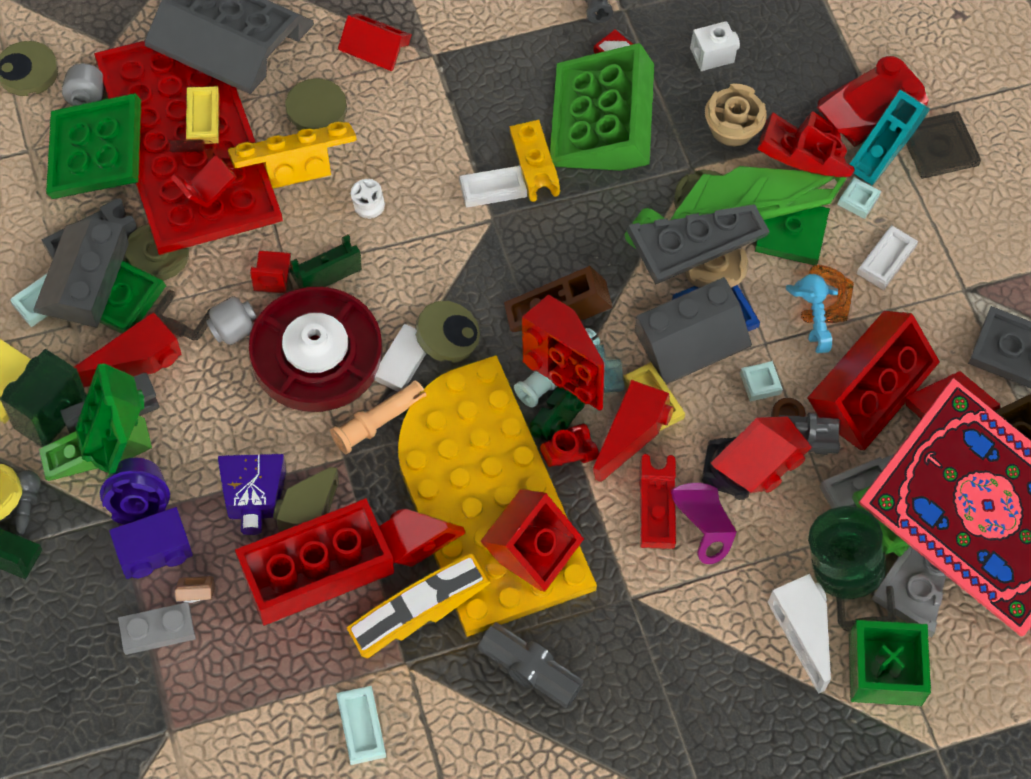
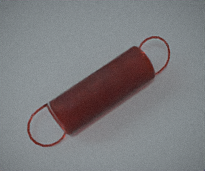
M204 139L168 141L170 142L169 151L172 153L204 152Z

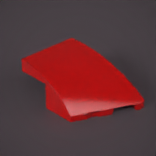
M811 111L799 128L774 112L766 120L757 150L786 165L819 175L850 177L854 173V166L848 165L844 158L847 154V149L841 141L840 133L835 130L829 121L815 112Z

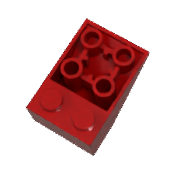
M548 294L522 316L523 363L529 369L537 371L550 379L556 386L564 388L577 396L581 402L601 411L603 409L604 361L575 310Z

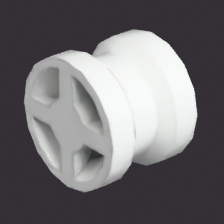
M362 179L351 188L352 202L355 212L359 216L371 219L382 213L385 202L381 186L377 181Z

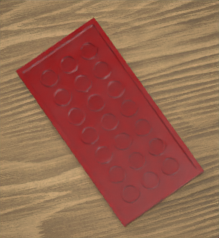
M145 40L94 53L98 69L103 73V83L108 99L134 93L141 99L138 183L135 184L158 255L283 222L282 213L264 163L234 168L230 160L228 149L245 142L256 143L236 87L146 47ZM218 86L219 143L187 144V87ZM217 155L237 178L206 208L190 200L171 177L175 174L190 182Z

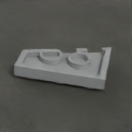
M910 546L897 559L871 600L907 623L928 624V636L932 638L936 630V620L942 602L946 575Z

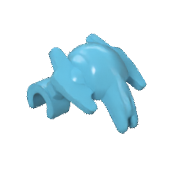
M809 274L798 280L794 286L786 285V290L793 296H800L807 302L812 303L814 330L810 332L808 340L810 342L818 341L816 353H828L832 348V336L829 330H827L825 323L826 316H824L825 307L823 301L828 294L838 295V288L827 285L824 278L817 274Z

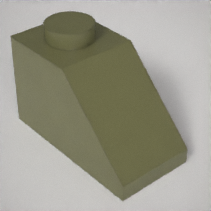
M329 467L287 488L284 499H278L273 514V519L277 520L279 532L329 513L339 484L337 468Z

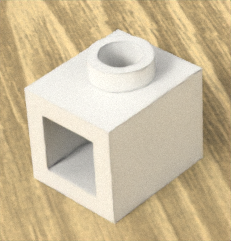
M727 21L693 30L690 49L700 71L734 63L736 52L740 48V42L737 33L732 32Z

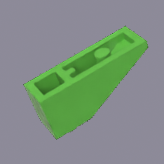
M138 415V424L132 430L121 460L133 458L152 449L144 417ZM76 431L39 449L45 479L48 481L98 469L91 461L86 462L82 459Z

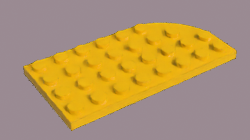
M497 355L450 370L433 380L420 392V394L425 392L426 396L413 403L406 413L399 434L398 459L402 477L416 512L462 526L466 531L464 535L433 554L439 569L473 553L491 581L490 584L455 608L466 637L488 630L495 622L502 625L596 591L597 584L580 545L547 590L543 592L502 566L481 543L482 538L520 489L547 493L567 517Z

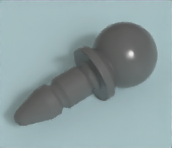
M23 470L17 473L22 487V495L16 508L17 516L15 517L18 535H23L29 524L28 516L30 515L31 504L37 502L35 494L41 486L39 476L30 470Z

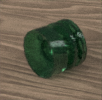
M850 506L829 509L817 517L810 527L808 537L813 571L817 583L822 586L826 593L842 599L864 597L876 590L885 578L887 566L884 538L879 522L871 513L861 508Z

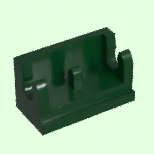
M348 234L341 238V245L301 264L298 263L297 259L290 261V273L300 289L306 287H327L362 270L360 250L357 245L351 246Z

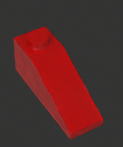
M153 312L71 369L80 388H85L91 385L98 364H107L134 377L142 373L153 374L161 368H167L182 354L178 339Z
M631 380L594 464L595 480L600 482L605 480L659 434L662 424L668 425L674 409L673 406H670L668 392Z

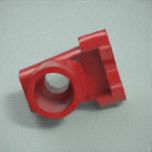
M585 423L569 427L568 430L557 431L551 440L542 443L540 446V451L548 467L562 466L579 460L582 463L597 460L599 455V449L596 443L591 440L589 429Z

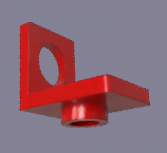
M215 155L190 182L175 174L171 178L190 200L208 208L237 177L224 161Z
M259 251L257 266L251 267L250 270L253 290L286 294L291 253Z

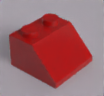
M788 416L758 417L711 464L715 469L750 493L763 491L769 493L782 483L781 477L788 470L796 469L805 461L804 455L812 446Z
M520 489L482 538L481 543L502 566L538 590L545 592L584 538L547 493Z

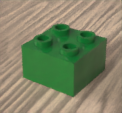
M856 620L849 633L850 701L922 706L931 694L928 624Z

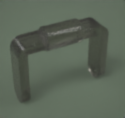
M168 290L154 310V313L173 334L180 337L184 336L191 340L200 339L208 327L206 320L210 318V309L197 328L193 330L177 320L163 316V313L175 296L174 291Z
M886 586L888 616L856 618L852 621H846L843 592L836 593L837 617L840 627L844 631H851L856 620L896 622L893 586Z

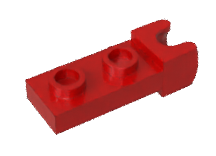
M648 454L641 456L639 467L640 548L675 549L676 507L671 490L675 488L676 459L673 455L667 457V463L663 469H655L651 465Z

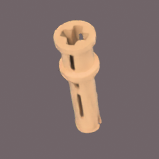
M414 380L410 385L369 411H358L353 415L354 418L339 428L337 426L331 428L330 433L335 444L344 454H348L352 451L351 447L365 438L372 439L375 437L376 429L409 409L413 403L426 396L425 392L420 394L424 390L421 384Z

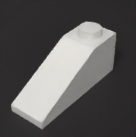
M808 574L772 590L768 604L819 694L825 691L831 680L827 598L822 586L819 583H815L811 575Z

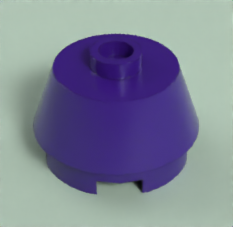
M135 457L121 460L116 472L107 476L100 489V499L102 506H105L112 513L111 519L125 525L165 511L170 501V491L160 468L154 462Z

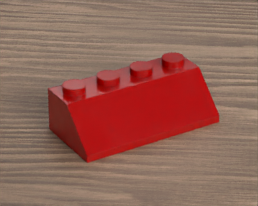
M883 311L807 399L819 418L839 419V435L859 450L865 451L906 403L905 397L914 393L940 361L913 313Z
M367 499L360 500L235 549L263 626L394 574L393 556Z

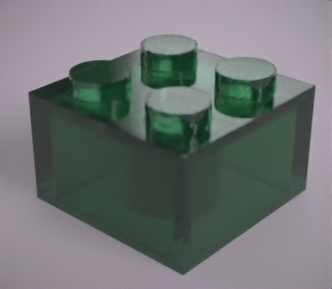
M44 349L38 357H33L28 362L25 371L16 381L10 382L5 387L0 400L13 428L40 447H44L50 444L66 426L60 411L84 402L87 395L77 369L47 349Z

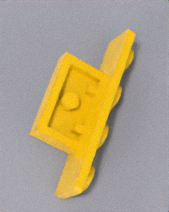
M333 122L327 127L319 129H302L298 133L288 136L276 135L257 143H241L234 148L228 149V154L234 168L264 162L269 180L274 189L330 176L331 170L327 148L354 142L357 138L349 122Z

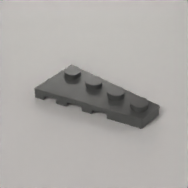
M755 204L716 210L714 213L699 215V213L686 215L685 218L668 220V218L655 220L654 223L640 225V223L629 224L626 228L655 285L762 239L770 232Z

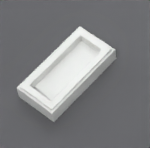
M521 166L459 176L466 208L527 197V188Z
M891 225L858 268L857 275L884 290L916 248L918 241Z
M406 324L402 326L380 362L374 381L397 392L408 385L427 354L417 342L415 335L417 330Z

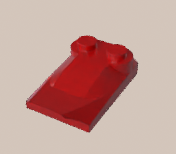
M886 56L881 58L872 70L821 98L818 101L817 109L838 133L843 134L856 147L865 142L899 90L908 93L926 106L929 100L924 85L908 66L897 57Z

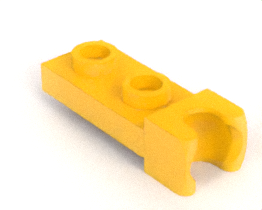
M540 120L509 126L529 200L535 202L537 200L536 192L542 187L550 189L554 197L559 196V179L550 156Z

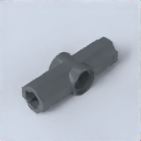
M497 622L490 626L478 645V650L507 668L510 676L519 684L529 689L535 687L566 709L574 701L584 684L580 677L555 662L551 653L544 647L533 641L525 642Z

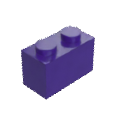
M177 507L109 530L126 579L146 577L155 569L164 566H178L184 563L187 558L193 556Z

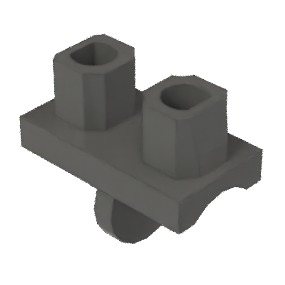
M808 413L807 417L788 416L812 446L808 452L820 455L839 453V419L817 418L816 413Z

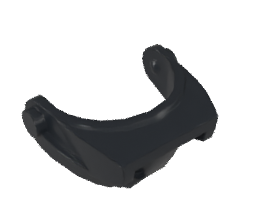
M737 437L710 440L707 445L702 482L717 488L718 491L733 495L738 500H745L749 497V491L732 483L711 464Z

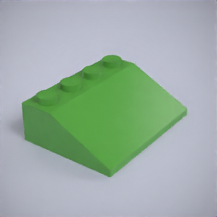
M640 43L557 63L550 156L555 167L622 171L650 164L654 63Z

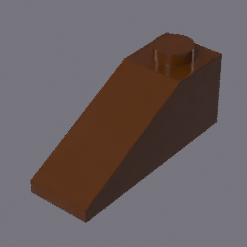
M591 266L504 302L509 327L512 332L522 331V316L548 294L575 310L580 320H585L613 308L606 280Z

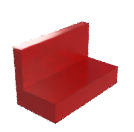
M359 13L347 16L337 50L393 71L400 48L409 46L412 34Z

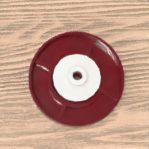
M306 287L278 297L260 313L250 333L249 355L256 380L271 398L295 410L323 412L334 410L353 402L372 385L382 361V338L374 315L359 299L334 288Z

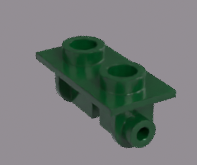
M557 386L546 401L547 405L552 407L553 410L542 407L536 417L530 422L531 428L529 431L532 436L540 438L543 435L546 441H549L557 431L567 430L576 415L582 411L585 403L581 402L577 396L566 389Z

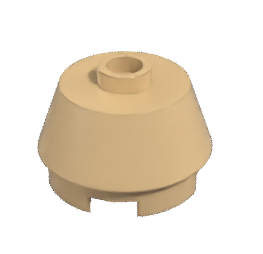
M730 84V87L719 92L715 91L708 100L705 107V117L712 135L720 143L733 147L744 145L764 127L767 118L765 103H762L754 94L755 90L743 84Z

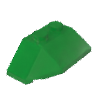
M107 364L97 365L76 425V433L82 459L86 462L91 461L95 467L107 474L116 472L132 430L138 424V415L140 411L144 410V395L141 389L137 390L133 376Z

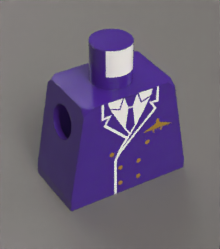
M284 454L218 456L225 506L229 519H241V533L245 535L260 534L262 532V519L273 518L276 503L282 497L286 477Z

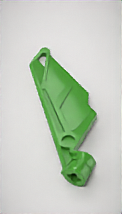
M739 166L724 176L703 174L670 220L685 218L686 215L699 213V215L714 213L716 210L753 204L757 207L763 220L824 206L831 204L847 177L819 175L799 170ZM833 179L837 181L834 189H818ZM645 208L641 210L632 224L654 223L655 220L665 218L656 211ZM626 231V233L624 234L626 241L636 249L628 232Z

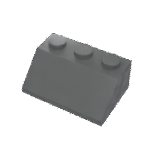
M92 217L66 225L34 306V313L98 328L129 245L124 226Z
M725 277L636 316L635 333L651 363L666 385L752 346L740 303Z

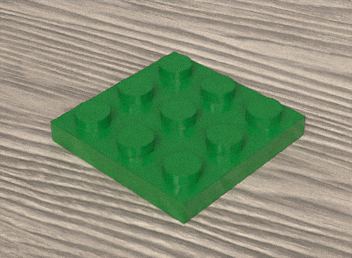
M136 93L51 111L46 194L49 197L56 199L138 183L141 99Z

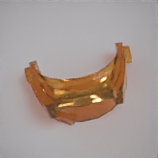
M824 265L812 266L809 274H817L824 278V281L828 282L831 286L838 288L837 301L824 309L825 323L847 321L854 282L831 267ZM813 310L801 312V318L804 322H813Z

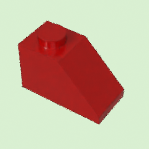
M401 509L394 512L388 521L379 526L393 556V562L411 567L466 533L462 526L409 509Z

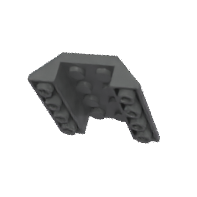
M161 0L145 39V46L251 94L267 77V58L286 37L299 42L312 28L314 20L269 0Z

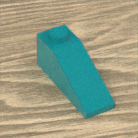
M899 90L849 165L854 166V174L873 186L913 136L931 108L908 93Z

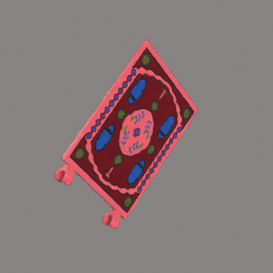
M953 378L858 504L1019 636L1023 637L1031 628V441Z

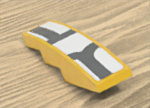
M471 553L408 586L346 628L361 656L370 658L393 640H404L428 621L438 622L490 584L491 581L475 554Z

